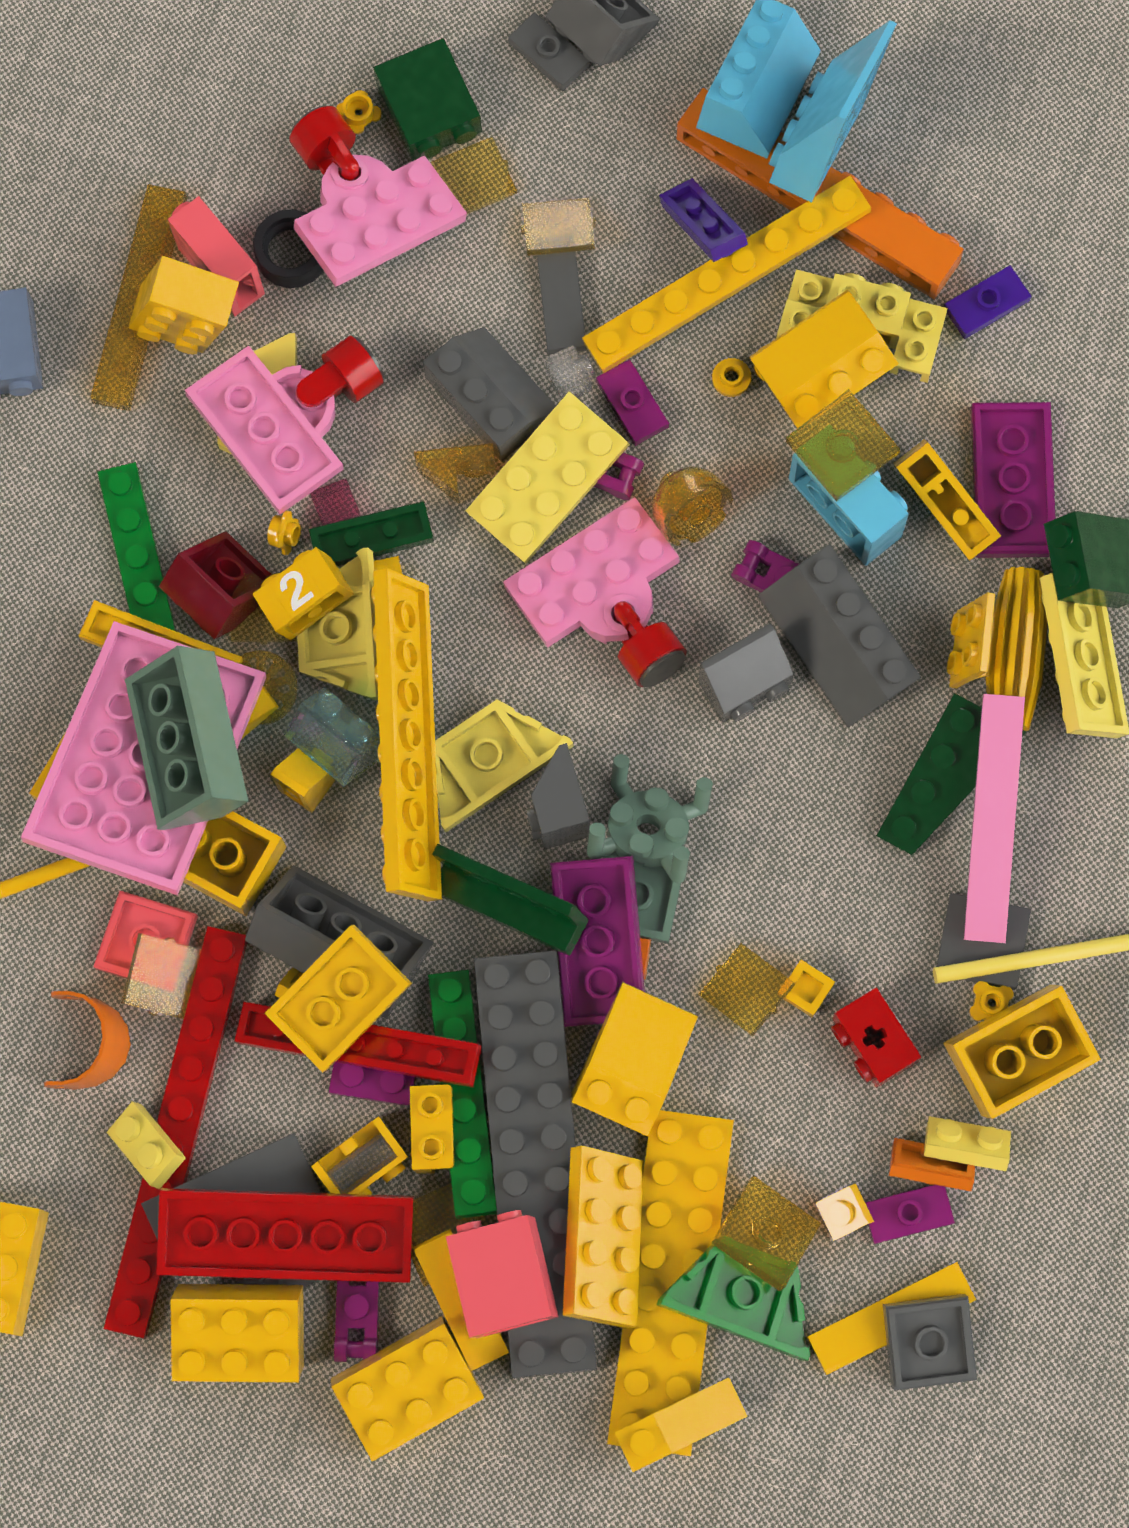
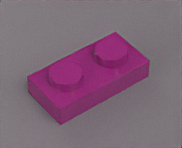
M335 1062L333 1064L328 1093L410 1107V1086L415 1085L416 1077Z

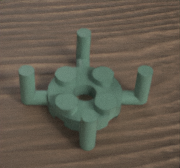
M624 754L616 755L613 760L610 785L619 801L612 805L610 809L607 838H605L606 828L602 823L595 822L591 824L587 844L588 857L590 859H599L613 852L619 857L633 856V860L644 863L643 867L663 866L673 882L682 883L686 879L690 858L689 849L684 847L689 833L688 820L705 814L708 811L713 786L712 781L706 777L699 778L696 783L694 800L681 806L661 788L654 787L648 791L633 792L627 783L630 760ZM644 823H650L656 826L659 831L648 835L640 832L637 827Z

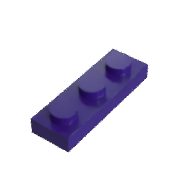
M693 178L659 195L663 209L713 262L728 257L733 252L748 245L745 232Z

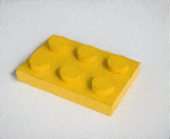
M353 924L343 932L265 1014L323 1073L395 1002L412 982Z

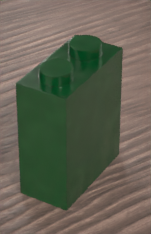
M444 38L373 67L376 85L412 161L422 156H425L427 159L434 157L443 148L454 143L465 144L482 132L480 114Z
M1074 511L1044 523L1058 601L1120 608L1129 604V519Z

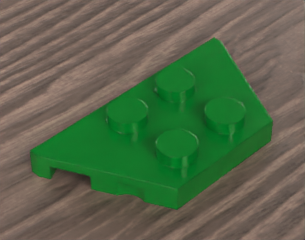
M718 1238L657 1301V1306L801 1361L809 1360L810 1349L805 1345L802 1321H806L804 1305L799 1297V1290L801 1288L799 1268L725 1238Z

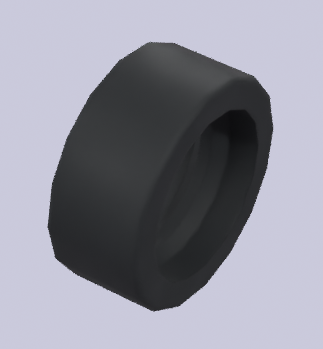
M296 209L280 210L267 216L257 227L253 238L254 256L263 276L274 285L284 288L303 287L314 282L324 271L313 255L306 263L296 268H283L275 265L268 254L270 241L281 232L294 230V220L307 214L306 212Z

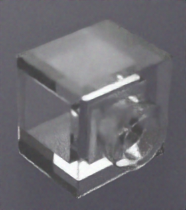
M574 345L545 358L546 372L561 399L569 391L577 398L592 391L591 376L595 375L593 366L585 353L579 356Z

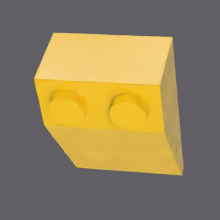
M622 982L571 1092L572 1103L648 1136L665 1101L698 1016Z

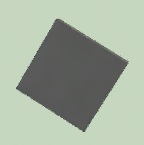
M950 893L936 967L1024 952L1031 909L1014 905L1008 906L1006 943L964 940L967 896ZM1021 969L962 980L976 983L983 981L991 986L1011 987L1012 990H1016Z
M966 1294L883 1304L891 1388L894 1391L977 1380L969 1299Z

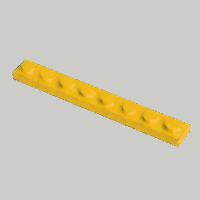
M850 175L815 196L812 203L809 201L805 202L747 237L748 245L733 252L728 257L721 258L715 262L709 260L582 337V340L602 373H605L871 212V206Z

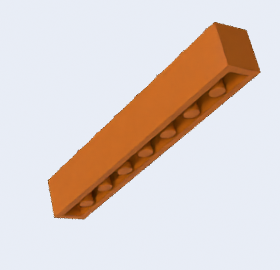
M702 88L677 123V140L791 211L807 202V200L769 183L775 168L769 165L771 156L778 143L783 145L787 143L782 141L783 132H780L766 159L696 128L705 97L708 93V90ZM830 167L815 196L851 175L871 206L870 213L835 233L832 237L935 300L961 262L964 249L960 247L959 242L947 233L939 234L929 228L926 222L917 214L912 212L905 213L900 210L883 193H873L866 189L854 175L848 172L841 173Z

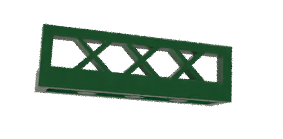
M437 844L432 855L443 864L441 868L442 898L568 956L571 955L589 921L575 905Z

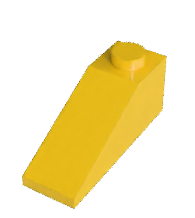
M925 439L893 463L969 561L1001 537Z
M726 1378L614 1433L632 1472H635L748 1416L730 1378Z

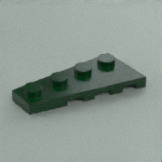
M954 693L878 831L877 837L913 855L976 787L982 707ZM1022 729V737H1023V736L1025 735V733L1027 732V731H1025V730H1023V729Z

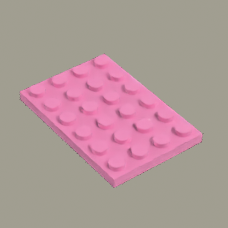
M114 621L21 835L23 843L178 896L208 821L167 830L157 829L125 679L174 647L189 646ZM215 656L234 740L238 749L266 680V673Z

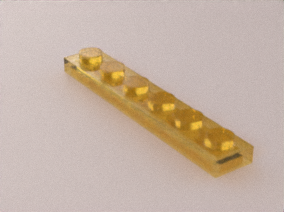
M147 185L90 396L93 404L126 411L131 410L149 341L140 338L137 335V331L128 327L140 285L162 255L168 258L172 256L176 241L168 218L172 216L173 211L180 204L186 202L187 196L185 191Z

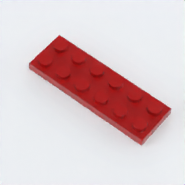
M161 1188L159 1190L156 1275L410 1283L414 1196Z

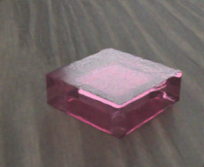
M346 478L310 493L322 526L361 516Z

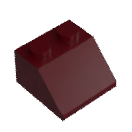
M224 531L178 553L159 587L203 631L215 640L238 628L260 607L253 593L260 589L263 581L272 574L227 531Z

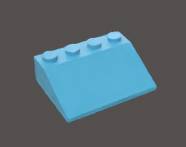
M889 20L834 58L825 74L817 72L808 92L813 96L805 95L795 115V117L800 118L799 121L791 119L782 138V141L787 143L785 145L778 143L771 156L769 165L775 168L769 183L812 203L865 103L897 23Z

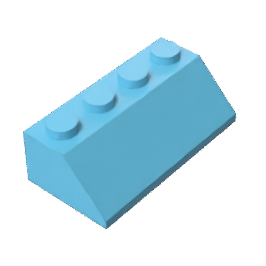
M775 0L755 1L705 97L697 122V129L766 159L768 158L821 51L794 8Z

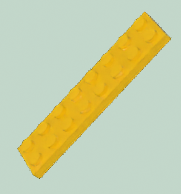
M385 568L373 571L374 585L371 590L372 600L375 604L373 638L376 643L377 664L375 665L374 674L378 683L376 717L379 722L380 744L378 745L377 753L381 763L379 796L383 810L381 839L384 843L385 861L382 877L386 892L427 902L442 900L441 863L432 855L437 844H440L436 785L437 769L429 585Z
M660 1110L648 1135L641 1186L642 1214L637 1327L622 1328L607 1440L608 1445L620 1446L614 1432L699 1392L708 1325L656 1304L658 1299L719 1238L734 1120ZM692 1444L672 1454L691 1456Z

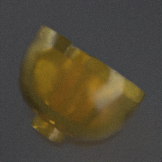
M699 466L684 467L667 473L661 479L652 501L654 520L663 535L674 545L682 546L678 540L687 538L691 543H695L712 533L727 516L723 508L727 501L732 505L733 496L728 486L708 469Z

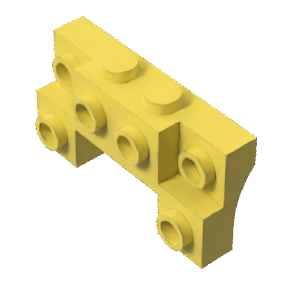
M796 269L776 338L846 290H849L878 330L887 346L896 349L894 357L899 364L892 368L890 373L897 375L899 369L921 374L920 381L928 383L948 308L910 299V292L904 291L902 287L893 283L879 285L867 282L864 277L854 273H845L844 275L835 273L834 279Z

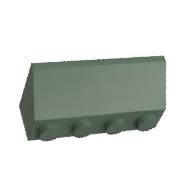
M176 646L126 678L125 683L157 829L167 830L222 818L249 802L214 651Z

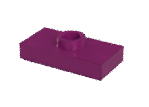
M630 359L596 377L597 385L635 446L669 428L668 420Z
M932 1185L865 1202L874 1222L868 1224L873 1245L955 1224L945 1186Z

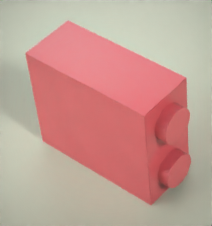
M199 196L191 202L186 201L180 204L173 211L172 216L168 218V222L179 251L194 267L239 282L231 308V313L234 317L265 295L257 265Z
M521 1210L499 1214L496 1216L498 1223L483 1227L481 1221L456 1226L457 1234L446 1236L469 1338H481L559 1317L536 1219L529 1215L522 1216Z

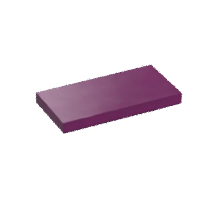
M1051 402L972 403L970 408L974 502L1001 535L1000 538L980 552L976 558L1050 557L1044 523L1056 519Z
M633 856L550 863L553 896L575 905L589 920L571 955L568 956L558 951L564 1027L603 1024L622 982L645 992Z

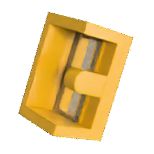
M378 1116L315 1162L311 1167L332 1194L371 1195L372 1192L368 1186L380 1177L386 1183L406 1169L402 1161L408 1158V1156Z

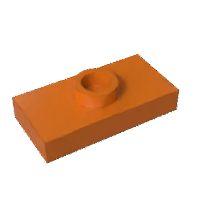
M894 1138L889 1176L924 1182L930 1185L972 1191L975 1177L974 1165L925 1157V1143Z

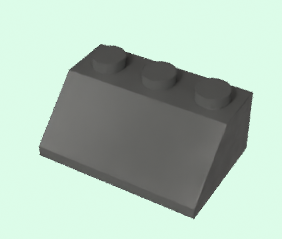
M485 327L452 337L423 361L425 378L501 462L524 444L556 407Z

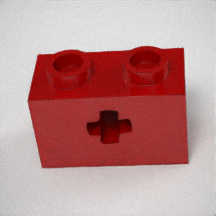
M877 987L834 1013L832 1019L835 1025L831 1027V1030L843 1048L849 1045L856 1055L857 1060L853 1064L865 1083L872 1080L877 1088L918 1063L921 1059V1055ZM866 1031H869L872 1035L879 1033L882 1036L879 1043L881 1048L877 1049L873 1044L867 1047L863 1041L867 1037Z

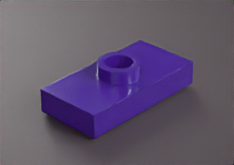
M1011 265L946 302L944 307L948 308L947 315L965 340L1028 303L1032 296Z

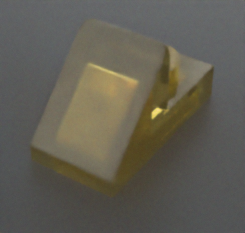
M493 443L414 451L417 471L457 503H460L457 475L465 474L469 478H478L487 475L488 471H496Z

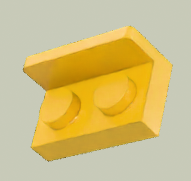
M448 1084L410 1086L412 1170L418 1174L435 1173V1169H452L454 1167L452 1087Z

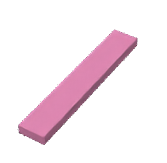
M983 694L964 940L1006 943L1025 697Z

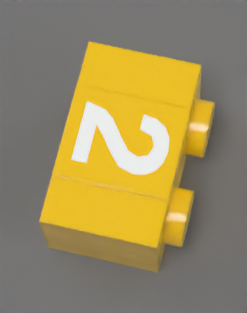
M317 547L300 553L294 559L292 565L281 573L269 576L263 581L261 588L253 593L254 598L275 632L290 641L354 595L332 558Z

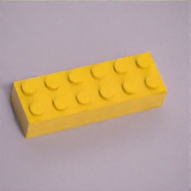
M64 735L29 792L35 800L39 796ZM232 811L222 818L208 820L183 883L247 917L287 846L282 837Z

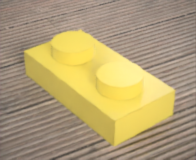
M132 1101L107 1131L111 1139L152 1187L160 1189L186 1158L142 1104Z
M929 1116L926 1126L924 1156L1007 1171L1010 1160L1011 1131Z

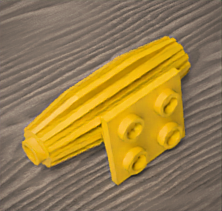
M1011 567L1004 571L996 602L995 594L987 592L960 608L954 614L950 628L951 635L954 636L953 651H951L947 660V673L950 674L949 687L957 689L970 681L986 677L987 694L1025 697L1023 730L1029 731L1043 681L1048 623L1045 607L1042 603L1040 577L1045 575L1042 571L1035 570L1034 568Z

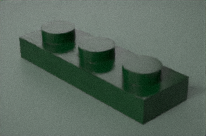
M424 501L309 529L313 549L317 547L329 555L336 566L347 564L358 556L356 552L362 548L368 547L373 551V557L434 543Z

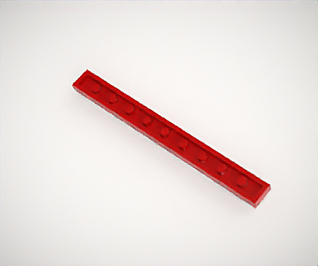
M207 926L157 1119L159 1126L186 1158L161 1188H176L187 1182L248 943L245 941V934ZM143 1177L103 1329L146 1339L162 1275H156L157 1238L141 1203L158 1196L160 1189L150 1186Z

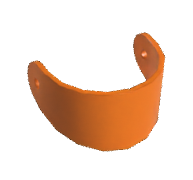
M72 991L51 992L52 998L83 1000L93 1006L101 1021L102 1040L99 1053L88 1070L74 1079L44 1082V1087L77 1090L96 1087L113 1078L125 1064L131 1046L128 1026L119 1012L105 1002Z

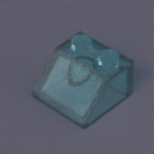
M325 687L301 702L284 733L288 740L343 787L379 761L377 750L380 744V734Z

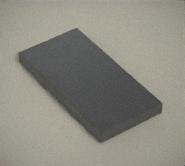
M295 1133L173 1188L321 1193ZM159 1195L141 1203L157 1241ZM174 1276V1279L177 1280L184 1276Z

